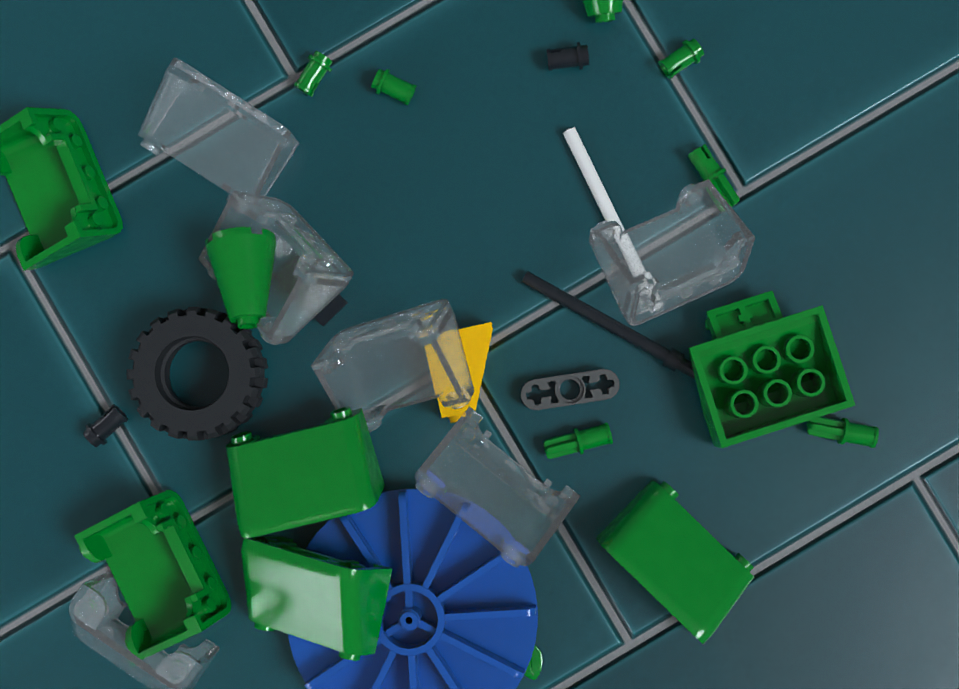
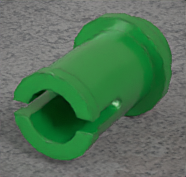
M694 38L690 41L684 40L682 42L683 46L658 61L661 70L668 79H672L692 63H700V58L704 56V51Z
M315 51L313 56L309 54L307 58L310 61L294 83L296 88L310 97L314 95V91L326 72L330 73L332 71L330 66L333 61L318 51Z
M379 69L371 85V88L376 89V94L379 95L382 92L405 103L407 106L417 87L415 84L390 74L389 69L385 71Z

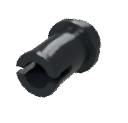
M577 42V46L548 48L549 71L578 66L579 70H582L583 66L589 65L588 46Z
M115 404L110 406L111 408L93 424L88 423L85 426L86 430L83 432V435L94 447H98L100 444L105 445L107 443L106 439L124 422L129 420L127 415Z

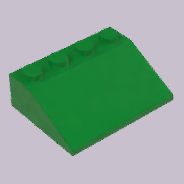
M823 305L688 348L703 414L714 447L725 448L856 406Z

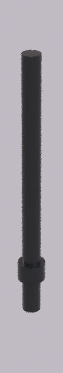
M529 271L525 274L521 282L524 285L663 361L662 365L673 372L677 369L695 379L691 361L683 358L684 354L674 348L670 350Z

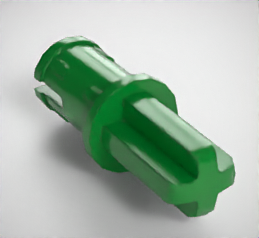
M704 144L691 152L687 157L703 179L702 185H708L724 210H728L738 204L740 198L724 175L726 169H721L707 145Z
M818 417L807 422V433L809 435L837 440V443L841 445L848 442L874 448L879 437L878 427L851 423L848 418L836 420Z
M607 422L579 431L577 428H573L572 433L543 441L544 451L548 459L576 452L582 455L584 450L613 444L612 434Z

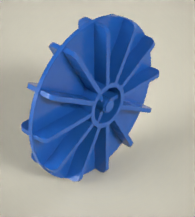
M426 489L391 490L382 492L378 502L370 509L330 519L307 545L306 550L343 561L355 560L359 564L364 565L365 568L374 567V564H379L393 569L375 654L361 655L358 661L347 660L338 656L339 651L288 634L292 655L305 681L304 686L306 689H516L527 670L536 642L538 627L536 591L530 570L518 546L496 520L468 501L439 491Z

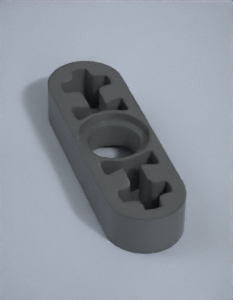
M599 369L530 380L522 387L520 397L522 403L527 408L542 410L611 399L617 394L620 383L613 371ZM599 375H604L606 380H612V387L607 388V394H602L601 389L589 390L591 397L585 398L586 387L582 377L588 376V383L598 382L600 379ZM565 380H574L579 385V394L572 400L565 399L560 393V386ZM548 382H555L554 394L558 400L557 403H551V396L540 398V404L534 405L532 399H527L526 393L532 391V385H538L539 390L550 389Z

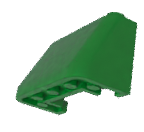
M26 107L0 125V176H6L30 234L22 237L16 243V253L23 271L41 268L112 238L123 229L122 218L80 119L73 112L66 109Z
M350 406L341 407L331 411V417L323 424L263 439L260 438V435H252L251 431H244L231 436V441L226 445L237 524L241 537L252 538L359 513L375 506L385 484L362 408L351 411Z
M651 480L595 539L692 635L704 644L714 634L754 579V576L750 573L754 567L741 554L738 553L734 557L675 500L679 494L669 484L663 481L659 485L654 480Z
M166 490L139 501L74 535L80 552L86 559L94 563L106 560L136 621L127 628L125 633V645L131 652L135 662L202 632L227 616L231 611V600L183 500L172 490Z
M261 535L243 539L241 555L248 618L250 621L255 622L254 627L263 631L278 630L339 651L338 656L347 660L358 661L361 655L375 654L393 568L374 564V567L365 568L364 565L359 564L355 560L343 561L296 547L297 543H294L293 539L281 535Z

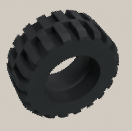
M188 307L186 310L175 309L167 312V317L165 318L157 317L150 323L152 328L148 332L142 331L136 340L140 342L138 349H131L128 358L134 360L133 369H126L127 380H133L134 387L128 391L131 400H138L140 404L136 410L142 418H149L151 420L150 426L157 431H166L170 437L176 439L184 438L188 439V441L217 438L237 430L239 425L246 423L253 416L252 411L255 407L260 406L263 400L261 397L262 390L267 388L268 378H265V369L268 368L267 359L263 358L261 353L263 347L259 340L252 336L250 329H239L237 324L231 323L228 314L201 307ZM196 341L208 342L218 347L224 353L229 366V379L224 393L217 401L202 407L183 403L174 393L170 383V366L173 358L183 346Z

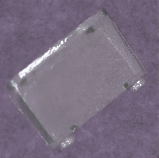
M175 57L165 71L138 133V136L143 139L140 144L142 147L156 156L162 151L227 192L229 195L226 200L244 211L246 206L254 211L257 210L299 145L294 135L286 127Z
M707 179L696 185L690 184L682 189L676 209L622 231L621 226L616 221L598 223L590 230L589 243L622 315L631 326H637L734 282L746 268L756 237L711 181Z
M233 190L209 237V240L212 241L213 233L235 227H251L253 234H262L263 228L275 234L277 245L266 317H262L257 324L261 337L273 345L288 343L348 286L354 275L351 268L291 205L274 197ZM205 245L198 259L208 270V274L216 280Z
M447 299L436 300L344 329L328 342L311 365L335 409L350 406L352 411L362 408L369 432L377 429L382 424L381 420L388 411L439 398L444 407L459 409L470 402L474 393L456 317Z
M469 406L415 473L416 487L426 497H434L501 551V557L508 564L514 567L519 565L528 566L537 558L578 501L580 495L567 485L562 491H557L549 488L552 485L549 479L542 483L488 440L492 433L488 430L484 433L481 432L479 422L483 417Z
M110 571L84 582L80 586L69 605L74 635L81 642L149 689H193L221 649L206 639L196 647H188L182 643L177 651L168 654L162 650L141 660L131 653L125 645V633L129 626L117 618L127 604L120 601L118 596L119 586Z

